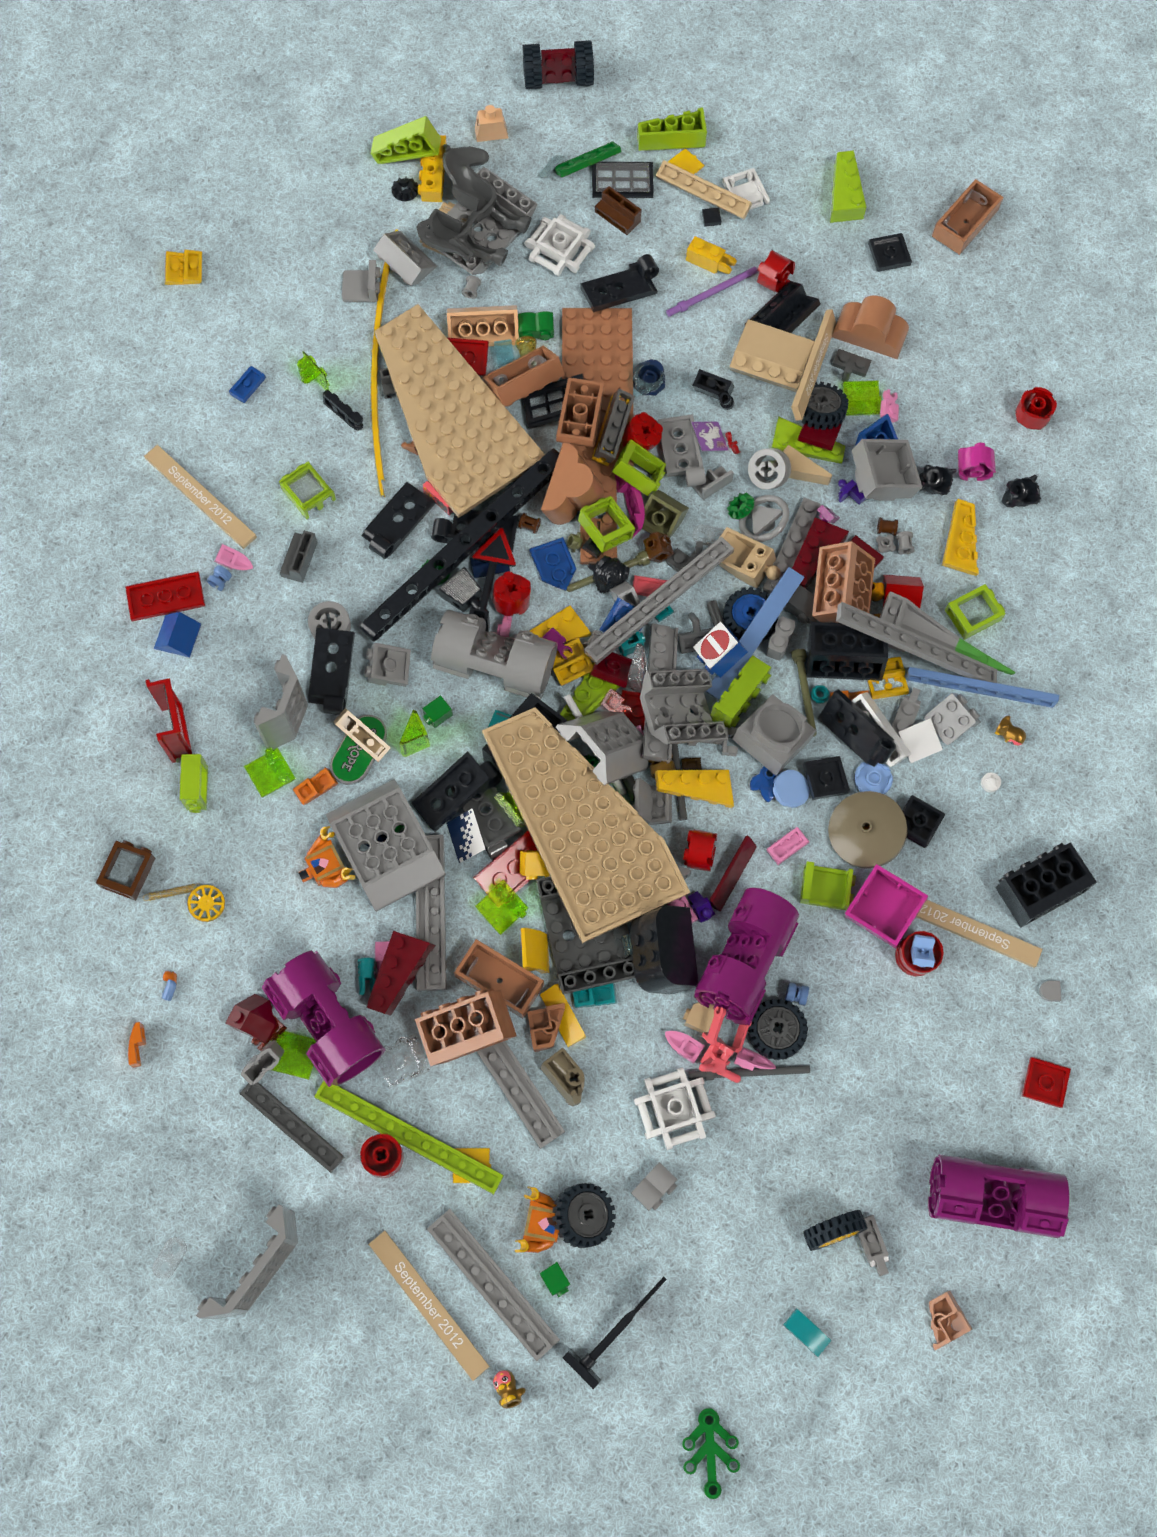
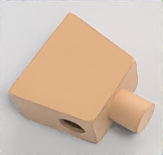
M488 105L485 107V110L477 112L475 122L477 142L508 138L507 126L501 108Z

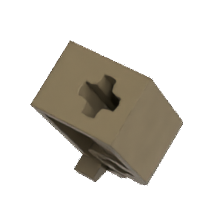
M561 1048L543 1062L540 1069L564 1097L566 1103L570 1106H576L580 1104L584 1090V1073L566 1050ZM574 1077L577 1079L576 1081L572 1082L569 1080L570 1078L573 1079Z

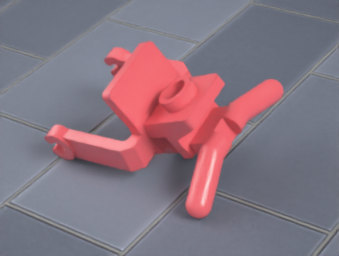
M717 1006L714 1010V1017L709 1032H703L701 1035L711 1045L700 1060L702 1064L699 1065V1069L702 1072L717 1073L735 1083H739L741 1077L726 1069V1067L730 1064L728 1060L734 1052L739 1053L742 1050L751 1023L750 1025L739 1024L733 1045L728 1046L718 1037L726 1015V1009Z

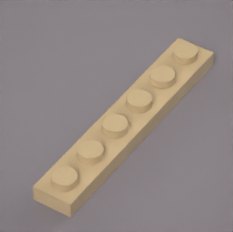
M663 160L656 174L657 178L741 219H745L752 206L750 201Z

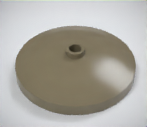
M872 791L858 792L845 798L834 809L829 821V839L835 852L846 863L858 868L871 869L876 864L879 866L886 865L898 856L906 842L907 822L899 805L890 797ZM870 825L868 830L863 829L864 826Z

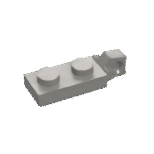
M913 687L910 696L905 695L900 703L892 724L898 735L899 731L914 724L921 701L917 700L921 690Z
M870 1215L864 1217L868 1229L857 1235L867 1262L870 1264V1267H876L880 1277L889 1273L885 1262L889 1261V1254L875 1217Z

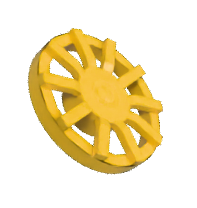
M201 885L190 893L187 902L188 910L199 921H213L224 911V895L213 885ZM204 888H210L208 895H206ZM202 890L203 896L201 897L196 892ZM213 890L218 892L217 895L211 897ZM195 895L199 900L194 901L192 897ZM221 897L222 902H215L214 900ZM191 904H198L194 909L191 908ZM214 905H221L220 910H216ZM201 909L199 916L195 915L194 912ZM210 910H213L216 915L211 917ZM204 911L207 912L208 918H201Z

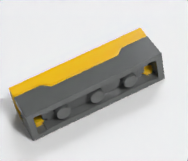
M618 389L611 396L591 459L606 466L615 460L635 398L634 395Z

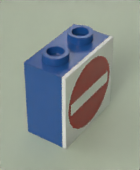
M721 621L693 647L698 653L697 658L703 664H707L705 666L707 671L712 675L715 673L720 678L748 653L735 635Z

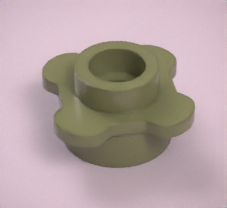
M577 532L576 535L570 534L568 537L567 547L571 549L572 553H575L576 549H580L582 546L581 532Z

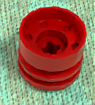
M926 931L914 932L904 938L897 946L895 952L896 963L899 968L907 975L914 977L924 976L935 970L941 964L944 955L940 940L932 933ZM915 935L935 938L933 947L935 963L933 968L913 965L911 947Z

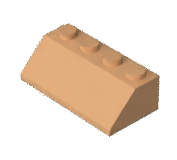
M517 305L447 309L448 338L489 341V346L519 345Z

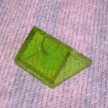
M416 710L412 711L399 742L401 754L404 757L430 747L428 734Z

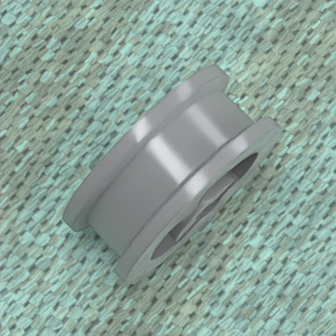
M762 449L751 457L748 464V474L753 484L761 489L778 488L789 479L791 463L788 456L779 449ZM768 455L776 459V461L770 460L762 462V460ZM778 475L776 479L772 482H769L763 478Z
M322 602L316 605L308 616V626L314 639L316 628L329 629L326 614L330 615L332 629L351 630L348 612L341 604L336 602Z

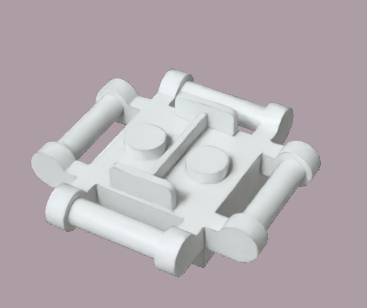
M562 214L557 219L554 217L553 220L543 217L539 227L524 243L528 249H534L529 256V261L548 268L557 276L561 275L565 266L571 272L577 273L580 264L588 253L592 252L595 248L594 243L587 239L591 230L573 223ZM580 246H583L584 248L580 252L578 257L575 259V261H572L573 257L578 252V248ZM541 253L558 262V264L555 265L538 255Z
M681 1067L677 1071L663 1076L644 1079L648 1095L634 1099L635 1106H638L646 1133H644L646 1140L662 1135L666 1150H670L675 1145L697 1138L700 1140L706 1138L702 1122L713 1119L716 1115L711 1109L703 1086L705 1084L703 1078L688 1081L685 1071ZM677 1079L681 1081L679 1084L657 1091L654 1090L655 1086ZM693 1087H696L704 1111L702 1115L699 1113L691 1089ZM649 1101L652 1103L659 1128L655 1130L645 1104ZM695 1124V1131L670 1138L668 1132Z

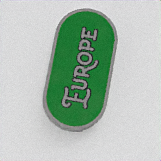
M374 715L358 717L363 724L386 742L387 730L380 718ZM345 734L331 759L330 769L338 782L345 785H353L361 782L367 776L375 759Z

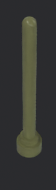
M644 550L639 552L634 559L623 564L629 568L636 565L646 566L650 564L647 552ZM593 576L569 584L567 591L572 592L594 583Z
M796 649L791 652V656L798 668L807 723L816 729L804 665L807 654L805 649Z

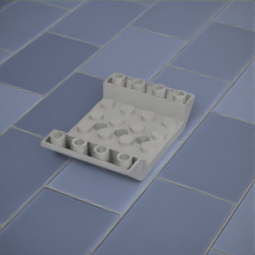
M483 166L477 175L486 179L494 186L500 206L510 214L532 217L537 203ZM458 202L447 215L461 221L462 218H469L473 211ZM488 216L472 228L471 235L477 243L484 247L506 249L521 232L517 229L507 230L495 218ZM481 227L483 230L477 232L474 229ZM489 236L496 237V240L489 241L487 238ZM439 251L472 275L484 273L493 263L485 264L477 257H471L466 262L457 253Z
M395 779L326 814L337 839L376 912L446 875ZM398 825L405 826L402 833L395 832V828ZM381 834L387 835V839L384 842H378L377 838ZM362 844H369L370 847L367 851L362 852L359 850Z
M280 1204L270 1209L266 1215L268 1219L265 1223L279 1232L278 1235L274 1234L266 1244L268 1246L264 1254L260 1253L253 1261L255 1266L250 1273L246 1272L239 1280L241 1285L236 1292L234 1290L231 1291L226 1299L209 1297L208 1300L205 1298L197 1308L199 1312L196 1315L199 1319H221L244 1315L248 1312L298 1244L295 1212Z

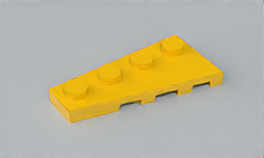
M961 499L955 501L942 566L977 576L979 569L977 567L978 552H976L975 504Z
M571 605L530 630V632L542 638L553 627L566 639L564 644L577 638L591 636V632Z
M657 770L655 772L658 792L691 797L690 799L704 800L710 804H721L728 808L734 807L729 770Z

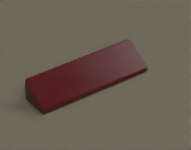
M748 835L743 839L709 900L711 907L720 912L757 848Z

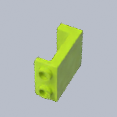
M807 861L804 865L800 903L846 911L854 898V894H851V886L854 887L856 881L853 869L849 868L848 871L814 866L815 862Z

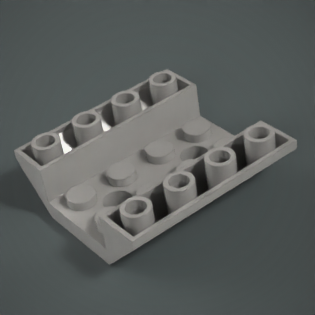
M284 654L281 655L280 660L276 661L274 667L283 688L282 698L278 699L275 709L277 711L261 707L260 712H257L254 717L255 726L267 750L270 751L296 738L308 707L299 680L287 656Z
M707 669L647 671L645 673L640 701L651 735L666 745L728 740L724 722H713L704 695V692L712 687ZM660 710L663 711L665 717L660 714Z
M599 711L556 726L560 735L567 741L581 737L582 741L587 743L592 749L594 755L601 760L592 771L604 785L648 768V759H642L644 736L623 712Z

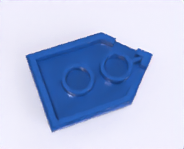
M562 537L530 548V554L542 582L566 591L576 571V566L564 538Z

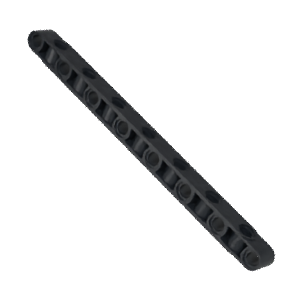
M553 448L387 598L361 623L359 629L374 642L395 625L550 482L559 452ZM543 470V471H546L547 473L542 474V473H540V471ZM515 494H520L521 496H520V497H514L513 495H515ZM492 517V518H495L496 520H494V521H489V520H487V519ZM464 541L469 542L468 545H462L461 543ZM438 565L443 566L440 570L435 569ZM410 590L417 591L415 594L408 593ZM384 614L390 615V617L387 619L381 618V616Z

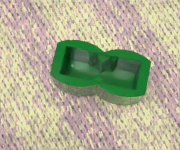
M524 312L518 314L519 339L531 341L537 338L546 341L554 338L553 312Z

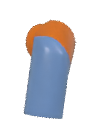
M165 971L163 980L167 981L162 999L171 1001L176 989L177 974L174 971Z

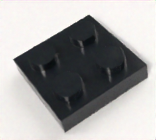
M902 233L869 239L868 245L878 272L911 266L912 260Z
M840 756L807 761L802 764L812 800L845 795L850 792Z

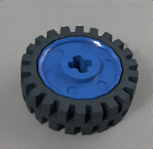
M745 587L741 591H735L734 595L732 594L727 599L723 611L724 623L738 640H740L769 597L767 595L768 592L765 590L760 592V588L753 590V587H749L746 590ZM778 617L764 638L767 639L770 636V634L773 633L778 621Z

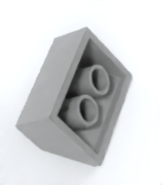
M401 231L383 234L373 249L378 254V258L385 261L390 266V269L398 273L402 277L403 282L410 286L421 282L437 267Z

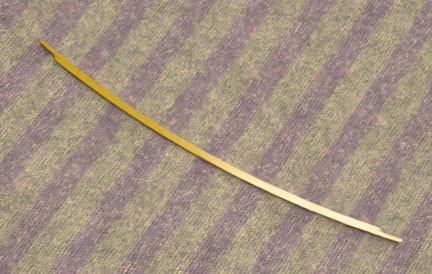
M386 262L384 263L380 293L377 301L371 367L372 429L381 497L382 495L385 497L381 480L385 481L379 436V344L375 336V330L381 327L384 299L390 266Z

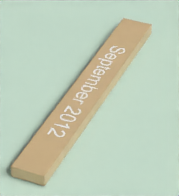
M832 309L826 310L791 406L796 420L803 419L836 326Z
M156 445L144 455L145 459L243 549L257 538L253 531L160 446Z
M929 900L925 902L916 917L1033 968L1037 966L1043 950Z
M384 1231L368 1245L472 1381H474L490 1367L388 1233Z

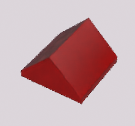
M883 575V607L887 595L891 591L907 598L918 608H921L924 589L921 577Z

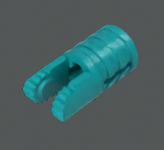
M360 958L357 960L359 995H364L366 980H369L371 994L376 981L375 958Z

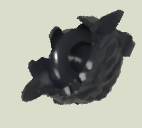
M926 465L923 473L919 474L922 484L920 490H925L931 494H940L941 496L947 495L952 486V475L957 470Z
M1034 474L1031 477L1016 478L1014 481L1007 482L1002 503L1009 508L1015 506L1025 507L1040 503L1039 485L1035 482L1038 476Z
M605 555L596 564H588V568L593 571L594 583L600 593L605 594L610 589L628 580L630 568L616 557L611 558Z

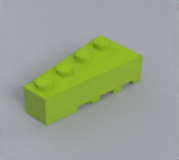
M703 107L697 108L695 112H690V110L684 111L683 115L674 116L672 114L662 120L655 118L638 123L637 143L639 151L700 148L706 146L707 129Z
M424 116L374 136L370 154L377 164L435 156L439 154L441 137L428 117Z
M854 150L837 152L834 164L830 223L864 219L867 207Z
M752 655L739 672V678H734L728 688L729 692L725 690L719 702L713 705L710 715L712 721H723L725 727L735 728L741 720L739 718L742 712L746 713L750 708V700L752 698L756 699L761 692L760 686L762 683L766 685L771 678V666Z

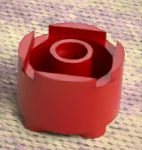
M770 251L765 262L762 261L758 266L759 276L757 283L773 292H779L790 281L788 277L794 273L795 262L778 252Z
M1035 387L1032 390L1025 391L1016 408L1017 422L1026 428L1041 430L1050 422L1057 408V402L1052 397L1053 394L1042 387Z
M646 412L635 415L626 423L622 436L623 447L630 440H633L647 451L652 450L661 441L662 425Z
M510 571L500 576L495 581L493 589V603L496 611L505 616L525 613L530 604L531 582L523 576Z
M696 829L689 830L687 837L689 849L685 848L684 865L687 868L711 872L716 851L714 842L717 841V833Z
M378 1134L369 1137L362 1145L360 1151L364 1169L377 1178H389L395 1175L402 1167L404 1161V1152L401 1145L394 1137L388 1134ZM385 1152V1155L387 1156L386 1159H381L379 1161L380 1158L378 1157V1154H383Z

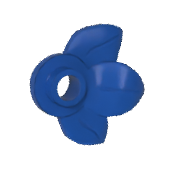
M764 766L760 770V774L755 775L751 779L750 790H760L763 799L766 802H770L775 797L773 794V782L776 775L773 774L772 777H768L766 772L770 770Z

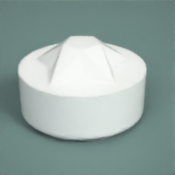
M987 773L981 779V786L986 792H995L1001 786V779L995 773Z

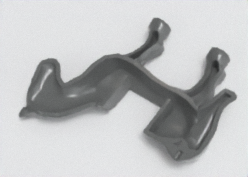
M444 144L443 166L453 182L452 193L461 205L473 212L462 226L461 221L435 208L428 219L421 221L416 226L418 235L427 246L443 252L457 253L466 262L471 257H477L485 264L494 262L496 265L502 266L507 258L508 250L504 248L491 249L480 245L471 235L472 228L481 220L492 216L505 229H517L524 234L528 230L532 218L526 215L516 216L506 212L497 201L494 186L486 179L477 175L471 168V166L484 165L488 162L489 155L487 151L472 146L451 148L449 145Z

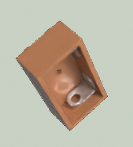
M975 179L936 223L932 237L960 255L997 213L1004 197Z
M543 345L482 378L500 402L507 407L521 398H526L530 393L541 390L545 385L558 381L565 374L559 356Z
M477 939L454 972L457 979L477 991L493 988L494 991L501 990L507 1009L522 1019L544 986V980ZM501 978L503 981L498 983L497 980Z

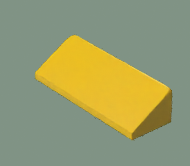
M558 983L540 994L545 1006L565 1003L559 1032L567 1047L586 1038Z

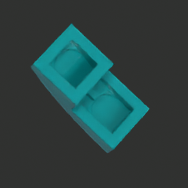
M614 983L573 992L575 1008L617 1004Z
M797 1308L783 1324L787 1330L817 1357L820 1356L832 1341Z

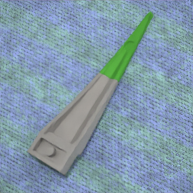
M891 591L887 595L880 615L881 619L984 663L998 671L1010 675L1015 674L1010 668L986 655L945 628L907 598Z

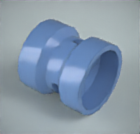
M217 565L213 575H210L206 581L214 588L216 585L219 586L217 590L222 591L225 587V582L230 580L232 574L224 567Z
M789 982L785 1001H795L799 1005L805 1006L809 987L804 985L800 987L795 983Z

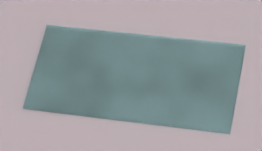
M555 155L537 177H547L565 156Z

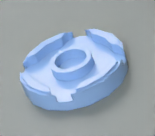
M863 762L856 769L854 781L860 792L872 791L886 794L892 786L893 776L886 764L878 763L873 767Z
M786 770L775 777L773 794L781 805L796 808L807 801L810 790L806 778L800 772Z

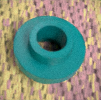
M817 685L812 689L811 698L814 702L823 704L829 699L830 692L825 686ZM821 692L823 697H818L817 693Z

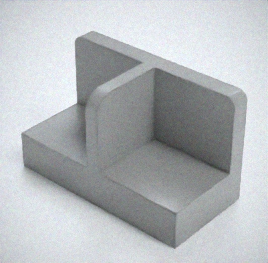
M722 466L714 471L708 469L705 476L706 484L693 486V488L705 500L731 483L734 472L732 470L726 472Z

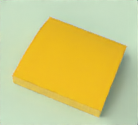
M184 249V253L166 251L165 285L200 284L202 282V251Z
M579 638L565 644V646H569L573 653H570L568 650L564 651L563 655L567 657V660L561 657L559 651L556 653L553 671L561 686L592 671L593 664L584 653V647Z
M901 657L888 658L883 676L886 683L884 690L875 691L872 682L879 684V681L868 680L872 699L909 694ZM894 678V681L902 682L903 686L892 688V684L887 683L888 679Z
M521 928L523 968L528 971L537 970L541 974L550 973L547 934L535 929Z

